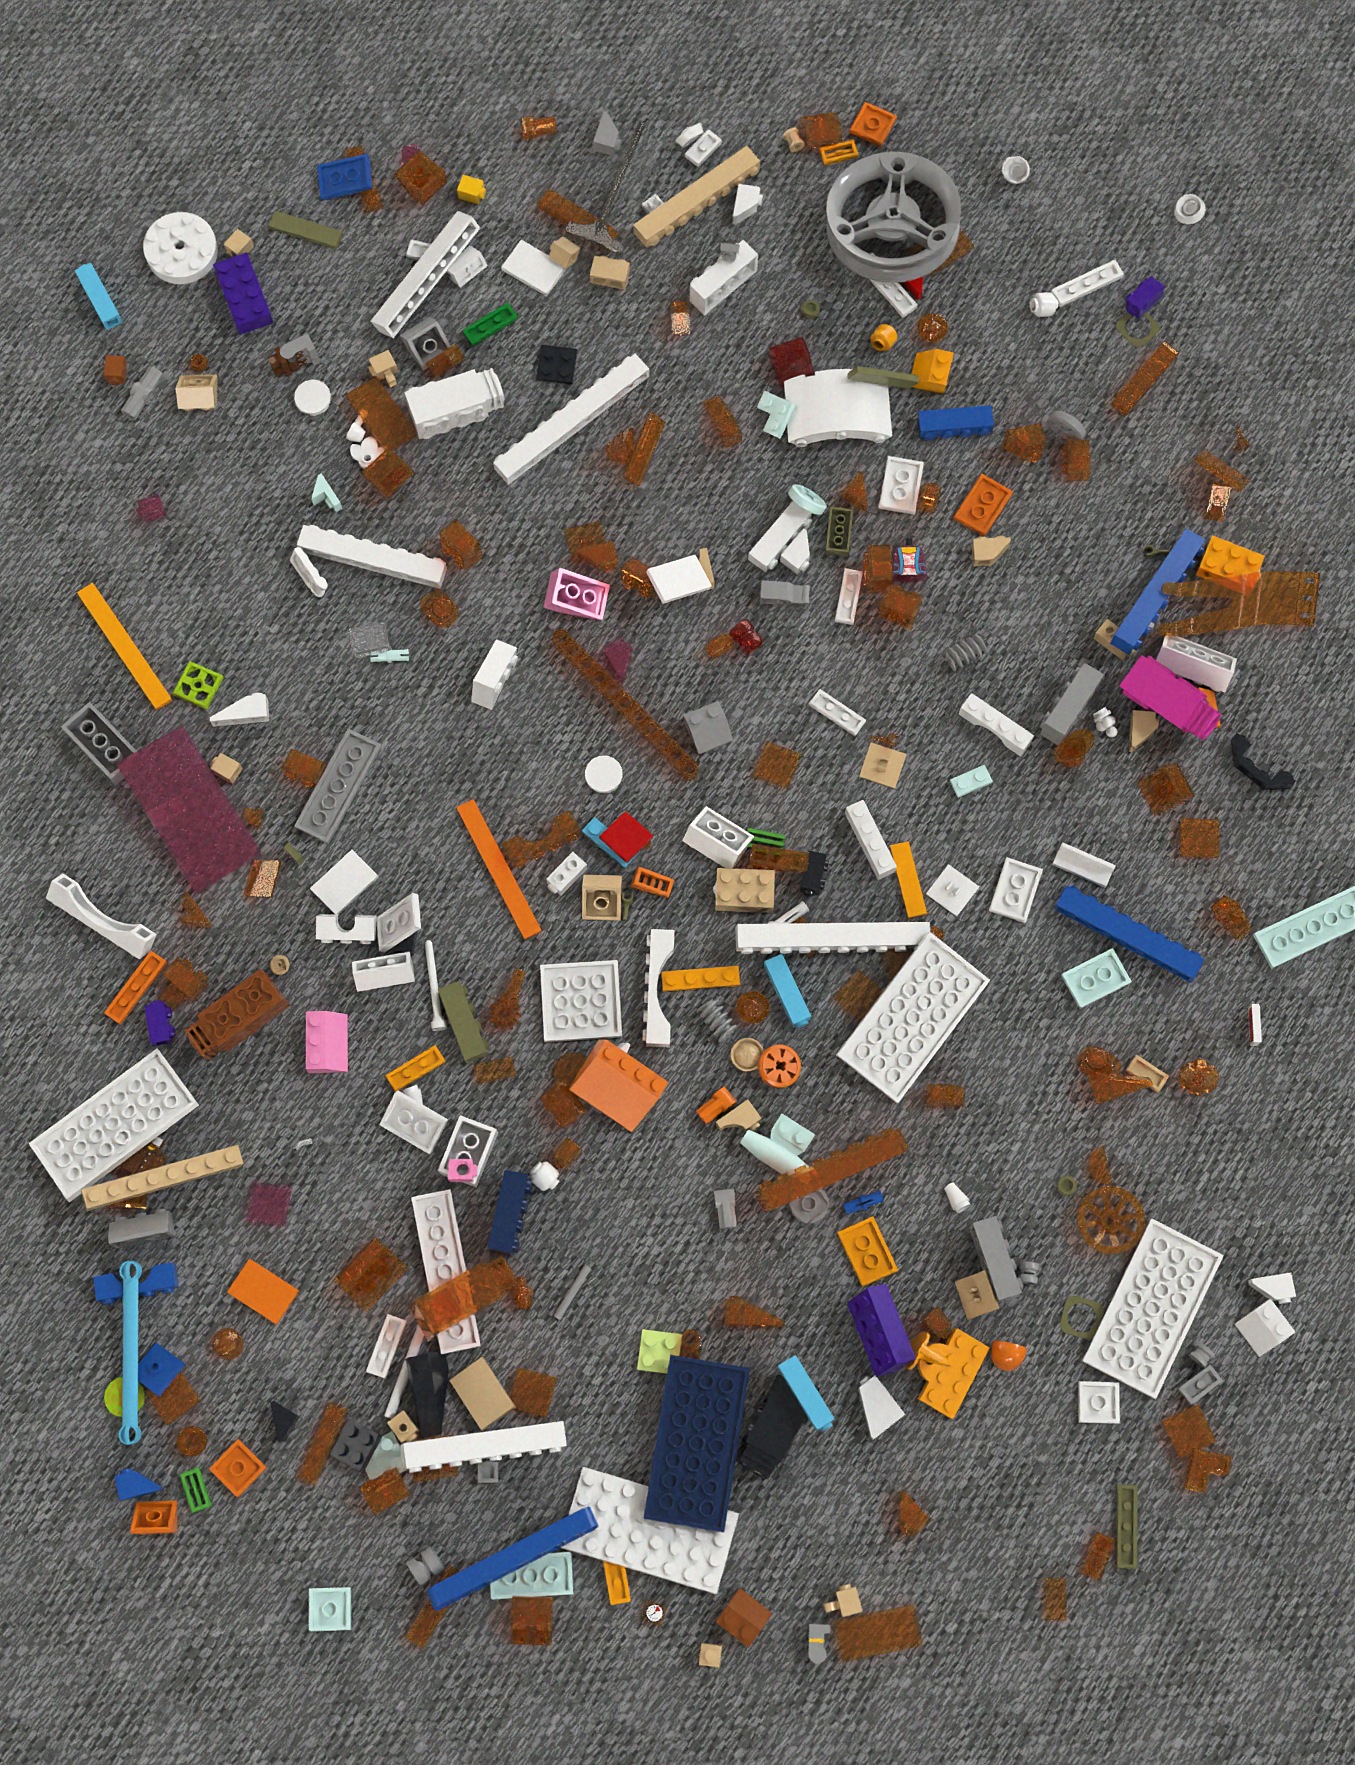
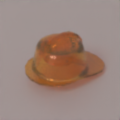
M435 589L421 597L420 608L437 627L449 628L459 618L458 607L443 591Z
M1079 729L1072 732L1055 749V759L1063 763L1067 769L1081 765L1085 761L1086 753L1094 745V734L1087 729Z
M1087 1046L1078 1056L1077 1062L1080 1070L1095 1080L1104 1084H1112L1119 1079L1121 1063L1118 1058L1108 1051L1097 1046Z

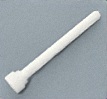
M427 940L425 942V951L434 1012L431 1027L432 1031H442L447 1029V1022L441 1013L433 945L430 940Z

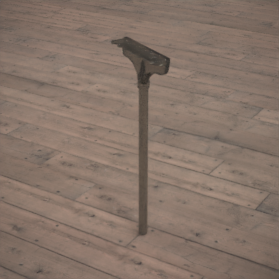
M640 122L637 126L600 217L589 225L569 222L565 229V237L572 233L574 234L573 241H576L579 236L582 238V245H584L586 240L590 241V248L594 244L599 245V252L603 247L607 248L606 255L614 251L616 252L615 259L621 254L623 244L609 235L605 225L606 219L645 128L643 122Z

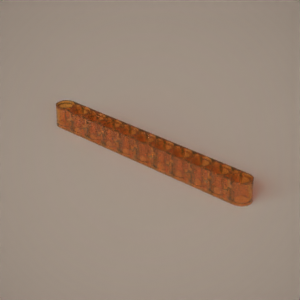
M563 629L556 630L552 635L555 649L685 780L692 781L698 776L697 762L567 631ZM561 637L566 639L563 643L556 641ZM573 650L579 652L575 656L569 654ZM585 663L591 664V667L585 669L582 667V665ZM597 676H602L604 680L598 682L595 680V678ZM610 689L617 691L613 695L607 693ZM623 702H628L630 704L626 708L620 706V704ZM635 715H641L643 717L640 721H636L633 719ZM654 728L656 731L653 734H649L646 730ZM661 741H666L669 743V745L666 747H661L659 743ZM674 754H679L682 756V758L680 760H674L672 756ZM688 767H692L695 771L693 773H687L685 769Z

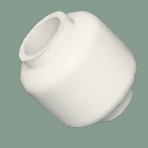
M1050 292L1036 293L1030 300V310L1038 317L1052 316L1058 308V300Z
M539 1161L529 1173L531 1174L530 1180H532V1183L542 1191L548 1188L552 1190L559 1183L557 1179L559 1176L558 1170L547 1161L542 1163Z

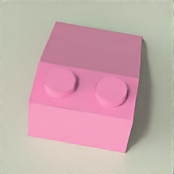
M559 568L551 572L544 608L559 613L603 620L610 585Z

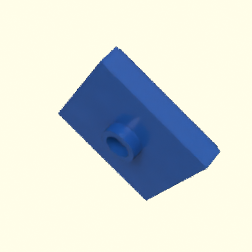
M155 1343L138 1364V1381L160 1397L185 1364L161 1345Z

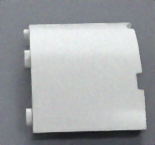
M852 369L817 371L814 376L805 377L803 374L784 381L785 400L796 405L787 423L788 442L795 444L797 447H805L813 442L835 438L838 440L859 438L871 440L875 443L884 442L892 437L888 385L849 380L847 373Z

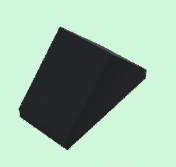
M271 1401L270 1405L278 1442L282 1443L286 1441L300 1416L281 1404Z

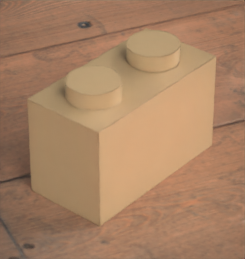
M594 256L590 272V283L625 290L630 273V262H626L623 259H609L606 256Z

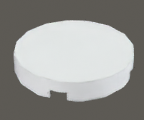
M308 380L298 386L294 399L297 408L302 413L315 416L322 414L328 409L331 394L325 383L319 380Z
M598 756L592 759L585 769V780L588 786L598 793H610L616 790L623 778L619 762L609 756Z

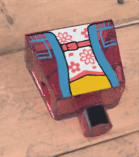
M911 538L903 539L902 547L895 548L891 582L926 581L927 569L922 548L913 547V539Z

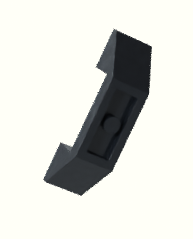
M1236 733L1231 740L1234 767L1262 790L1290 789L1294 785L1296 780L1288 771L1281 769L1273 779H1270L1267 772L1259 770L1251 759L1245 758L1243 755L1252 744L1249 743L1247 737Z

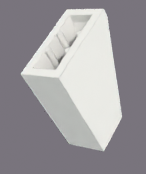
M868 1375L859 1382L862 1386L858 1388L869 1436L874 1440L903 1417L905 1413L876 1376L871 1378Z

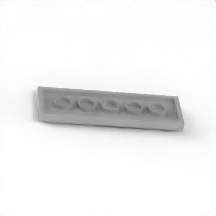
M347 729L294 827L329 844L382 745L353 730Z

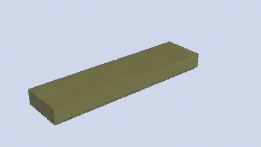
M278 211L274 212L269 224V229L336 250L343 235L340 230Z
M857 366L847 373L849 380L910 389L919 382V376L862 366Z
M1116 1485V1568L1137 1569L1138 1485Z

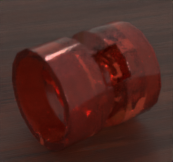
M748 619L738 623L729 632L732 639L739 643V647L745 655L758 649L764 642L758 632H754L755 628Z

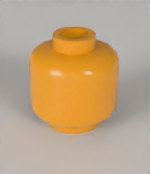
M887 324L879 325L871 335L872 346L877 351L886 352L890 350L897 340L895 329Z

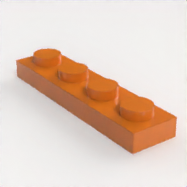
M150 951L105 1010L104 1014L121 1025L168 962L153 951Z

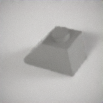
M603 111L593 140L594 151L614 156L615 151L619 150L621 146L619 131L609 114Z

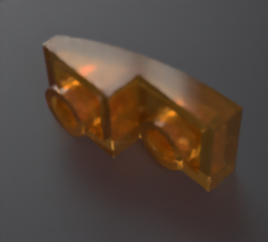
M1096 1532L1080 1573L1100 1581L1116 1540Z

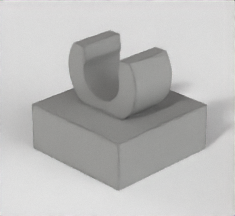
M721 243L720 251H725L722 254V260H725L726 254L729 253L732 255V261L734 262L736 260L735 253H739L740 245Z

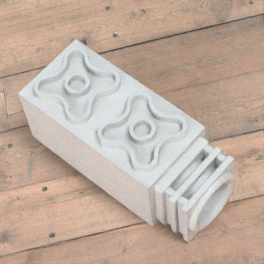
M492 368L481 373L471 370L437 382H429L421 387H413L404 392L419 439H429L436 434L447 433L452 428H462L472 422L483 421L492 410L504 408L503 402L505 400L499 379Z

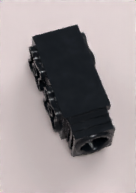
M778 1372L763 1400L766 1403L764 1408L759 1407L744 1435V1438L747 1439L745 1442L747 1446L738 1461L742 1467L763 1479L770 1478L776 1464L782 1462L801 1424L806 1425L809 1420L781 1372Z

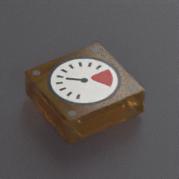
M648 1600L641 1620L661 1627L668 1606Z

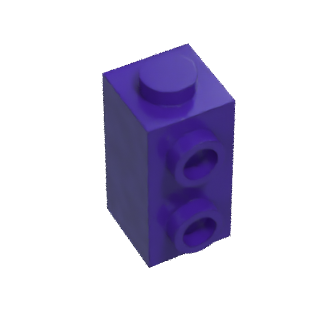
M1152 276L1147 280L1141 281L1138 289L1130 292L1126 297L1125 309L1131 316L1140 319L1163 296L1165 286Z
M161 1000L151 1001L150 1005H145L150 1043L153 1046L173 1043L172 1037H175V1030L173 1025L170 1026L169 1018H172L171 1008L167 1007Z

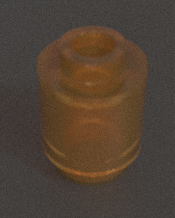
M722 633L710 640L705 649L712 659L715 657L719 658L733 649L732 644H734V641L729 634Z

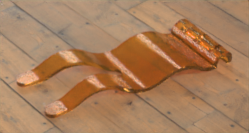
M1262 571L1190 582H1165L1161 587L1162 592L1165 594L1195 597H1230L1232 604L1224 609L1207 612L1180 621L1161 623L1157 627V632L1162 636H1183L1266 624L1314 626L1320 573L1309 571ZM1305 578L1314 579L1313 583H1305ZM1303 595L1312 596L1311 600H1302ZM1301 613H1309V618L1300 617Z

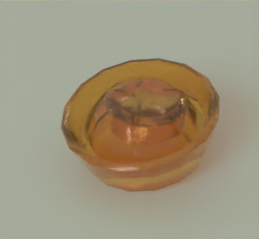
M934 313L922 316L916 327L921 339L927 343L941 341L948 332L947 321L944 317Z
M749 991L739 997L736 1003V1011L742 1021L748 1024H757L767 1018L770 1012V1004L764 994L758 991Z

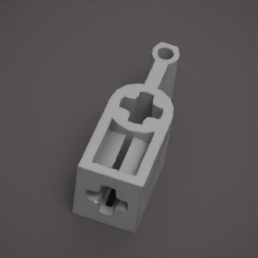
M762 580L760 604L809 605L810 586Z

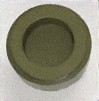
M807 300L803 303L802 314L806 318L813 319L819 315L820 306L816 301Z
M1063 1176L1058 1180L1056 1187L1061 1195L1070 1196L1076 1191L1077 1183L1073 1177Z

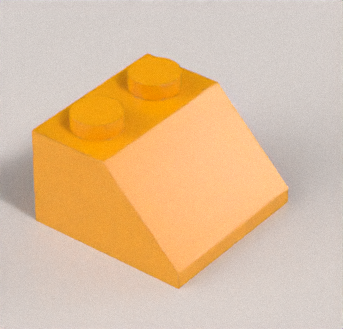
M939 349L916 353L911 374L919 376V382L913 388L944 394L954 353Z

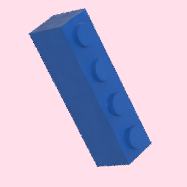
M992 405L918 411L919 439L932 440L935 437L948 439L957 435L969 437L972 434L988 435L992 433L994 427Z

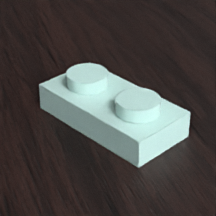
M985 765L950 779V783L958 798L993 782Z

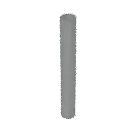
M583 1266L554 1314V1317L558 1320H561L591 1270L590 1267Z

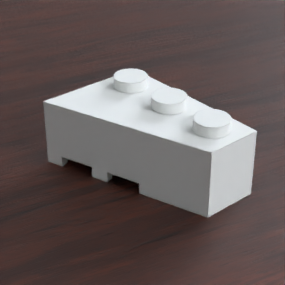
M499 640L495 641L473 680L471 702L491 710L493 709L505 680L509 678L511 667L517 663L516 647Z

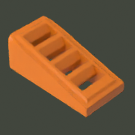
M638 867L635 870L630 887L668 898L674 879ZM641 875L644 876L642 883L639 882ZM648 877L652 878L650 885H646ZM657 879L659 880L657 888H654V884ZM663 881L667 882L664 891L661 890Z

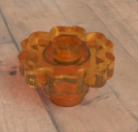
M1194 1059L1191 1063L1187 1062L1180 1068L1179 1083L1181 1088L1188 1089L1190 1094L1201 1095L1204 1091L1210 1093L1213 1089L1217 1088L1219 1072L1215 1066H1209V1062L1203 1059Z

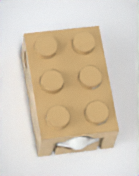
M717 868V880L713 887L716 897L715 911L773 913L775 870Z

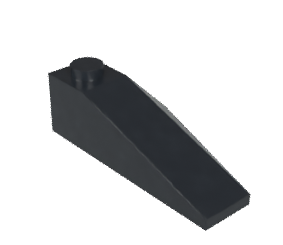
M441 1351L408 1357L405 1360L421 1439L441 1435L449 1374L446 1354H441Z

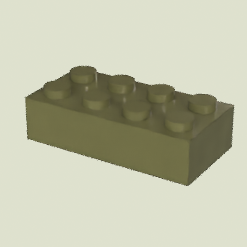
M830 507L825 554L848 557L853 509Z

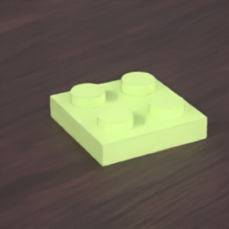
M642 1329L637 1370L667 1374L670 1355H680L682 1334Z

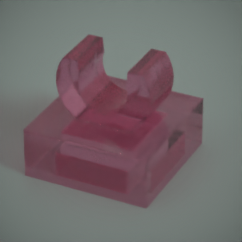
M411 143L410 147L403 146L402 164L420 167L421 149H418L417 144Z

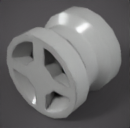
M1198 1343L1197 1349L1191 1352L1189 1356L1198 1365L1205 1368L1208 1365L1209 1359H1213L1215 1354L1204 1344Z

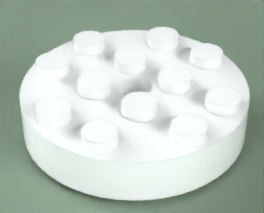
M186 212L171 213L159 218L148 229L143 243L144 255L150 269L160 279L173 284H188L201 279L212 269L218 255L217 241L209 224L201 217Z

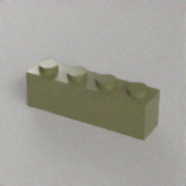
M460 981L439 988L438 992L466 1064L487 1056L486 1050L490 1048L486 1038L482 1039L479 1033L483 1030L479 1020H474L473 1014L476 1012L473 1004H468L466 997L469 996L466 986H461Z

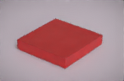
M625 811L599 836V839L628 863L653 839V835Z

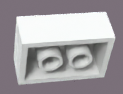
M459 1116L438 1172L448 1177L449 1159H473L474 1165H477L478 1169L477 1177H474V1182L462 1183L477 1188L498 1135L497 1129ZM461 1166L458 1169L459 1175H466L468 1173V1167Z

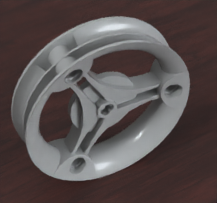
M883 152L864 157L846 168L838 176L830 189L826 207L828 241L832 251L841 263L862 277L887 283L906 282L920 278L941 266L956 246L961 215V202L958 190L951 177L941 167L924 157L905 152ZM877 178L888 184L885 194L878 196L870 203L865 216L851 223L841 218L845 201L858 187ZM916 180L934 191L944 206L945 224L933 228L921 220L920 209L912 198L906 196L904 185ZM892 185L900 186V193H891ZM878 237L886 241L907 239L927 249L909 257L882 258L868 254L854 244Z

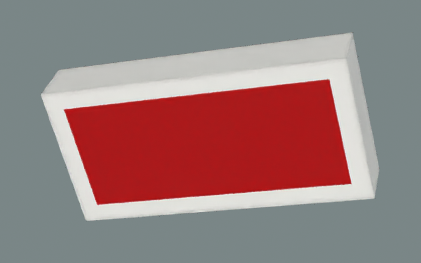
M1251 1004L1248 1008L1250 1046H1257L1262 1042L1260 1005Z

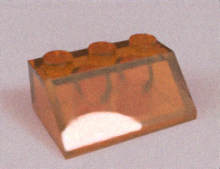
M375 1236L334 1281L368 1312L403 1275L408 1267Z

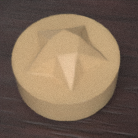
M276 955L270 962L271 971L277 975L285 974L290 966L288 958L284 955Z

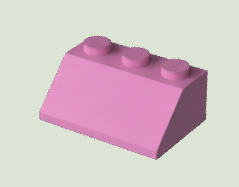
M329 1011L306 1012V1070L308 1073L348 1072L347 1014Z

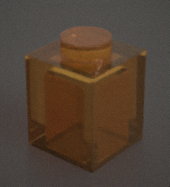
M566 1137L552 1154V1157L555 1159L553 1163L560 1169L564 1167L568 1170L583 1151Z

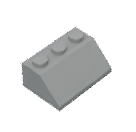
M166 1209L155 1210L154 1214L150 1215L138 1213L134 1215L135 1218L130 1219L119 1217L115 1219V1222L109 1223L108 1242L115 1248L175 1237L172 1213L166 1211Z

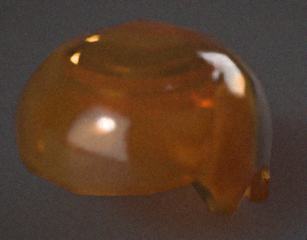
M223 1328L217 1331L211 1341L212 1349L216 1355L224 1360H233L239 1357L244 1349L243 1338L232 1328Z
M191 1425L179 1432L176 1444L181 1453L185 1456L193 1457L205 1451L208 1438L206 1432L201 1427Z

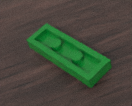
M507 302L462 331L471 346L474 347L518 320V316Z

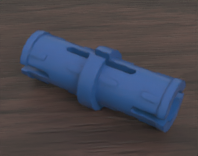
M878 1190L866 1196L860 1195L855 1200L843 1203V1208L846 1215L862 1209L864 1211L868 1210V1207L884 1202L881 1191Z

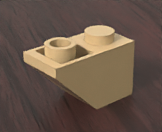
M982 536L973 539L971 545L973 566H992L1009 548L1011 538H1005V536L987 538Z

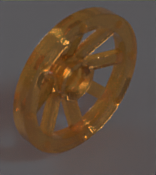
M1105 1186L1095 1189L1083 1199L1077 1212V1227L1082 1239L1092 1249L1104 1254H1119L1131 1249L1140 1240L1145 1228V1214L1138 1199L1129 1191L1120 1187ZM1109 1194L1122 1197L1114 1210L1110 1208ZM1102 1195L1104 1213L1091 1203L1093 1199ZM1128 1201L1136 1213L1119 1216V1212ZM1088 1208L1100 1220L1085 1222L1086 1209ZM1107 1218L1112 1219L1113 1223L1111 1225L1107 1223ZM1137 1219L1135 1232L1120 1224L1124 1221ZM1101 1226L1102 1228L1095 1239L1090 1236L1086 1229ZM1115 1229L1131 1239L1127 1243L1120 1245ZM1107 1231H1109L1113 1247L1100 1244Z

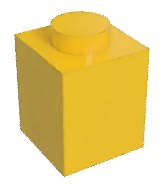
M463 175L457 189L458 199L479 204L480 199H484L486 194L483 180Z

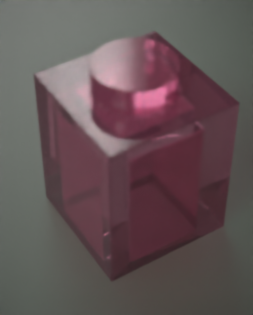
M158 493L137 501L139 508H136L140 519L144 518L146 524L167 516Z

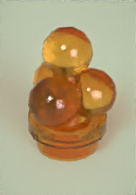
M522 1276L515 1279L514 1283L517 1288L511 1292L514 1305H516L518 1310L531 1308L533 1302V1290L528 1286L526 1287L527 1281Z

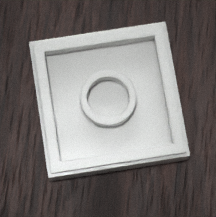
M1078 1381V1423L1119 1424V1382Z

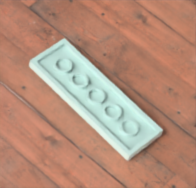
M1355 886L1254 933L1253 936L1271 969L1355 930Z

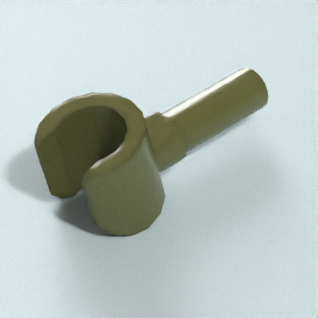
M1152 545L1145 546V550L1152 551V553H1145L1146 558L1170 553V550H1158Z
M623 892L622 902L624 904L622 920H627L629 906L633 903V894L631 893L630 899H625V892Z

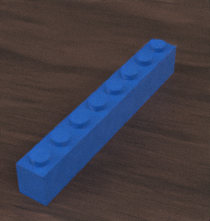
M1187 528L1185 529L1114 634L1110 642L1111 645L1130 655L1133 649L1137 651L1142 643L1140 638L1147 636L1151 630L1149 625L1151 622L1155 624L1160 616L1159 610L1166 608L1169 603L1167 598L1174 596L1178 589L1177 583L1182 584L1187 576L1185 571L1192 569L1196 562L1193 559L1195 556L1200 557L1205 549L1202 547L1205 542L1204 538Z
M1066 886L1054 910L1190 983L1195 979L1205 960L1201 958L1198 952L1186 950L1181 943L1172 942L1166 939L1167 937L1164 934L1149 930L1147 925L1134 922L1129 915L1124 913L1121 915L1112 906L1103 905L1095 897L1080 893L1081 890L1077 887Z

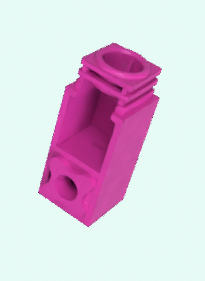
M1141 655L1119 687L1123 689L1122 693L1145 710H1154L1185 733L1191 732L1203 741L1214 730L1222 714L1208 705L1210 702L1206 700L1207 695L1180 676L1176 679V674L1148 655L1145 658Z

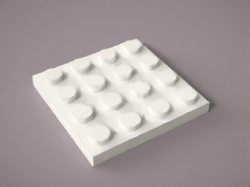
M618 960L540 965L544 1042L622 1037Z

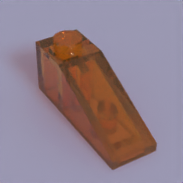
M718 395L703 401L702 404L725 449L741 443L742 432L721 397Z
M629 427L615 435L611 442H608L605 449L607 460L629 466L634 453V428Z
M752 844L748 868L783 872H807L809 852Z
M1102 1071L1091 1074V1077L1087 1078L1097 1104L1153 1085L1149 1077L1110 1072L1102 1073Z
M729 1296V1299L725 1300V1325L785 1327V1321L747 1300H741V1296Z

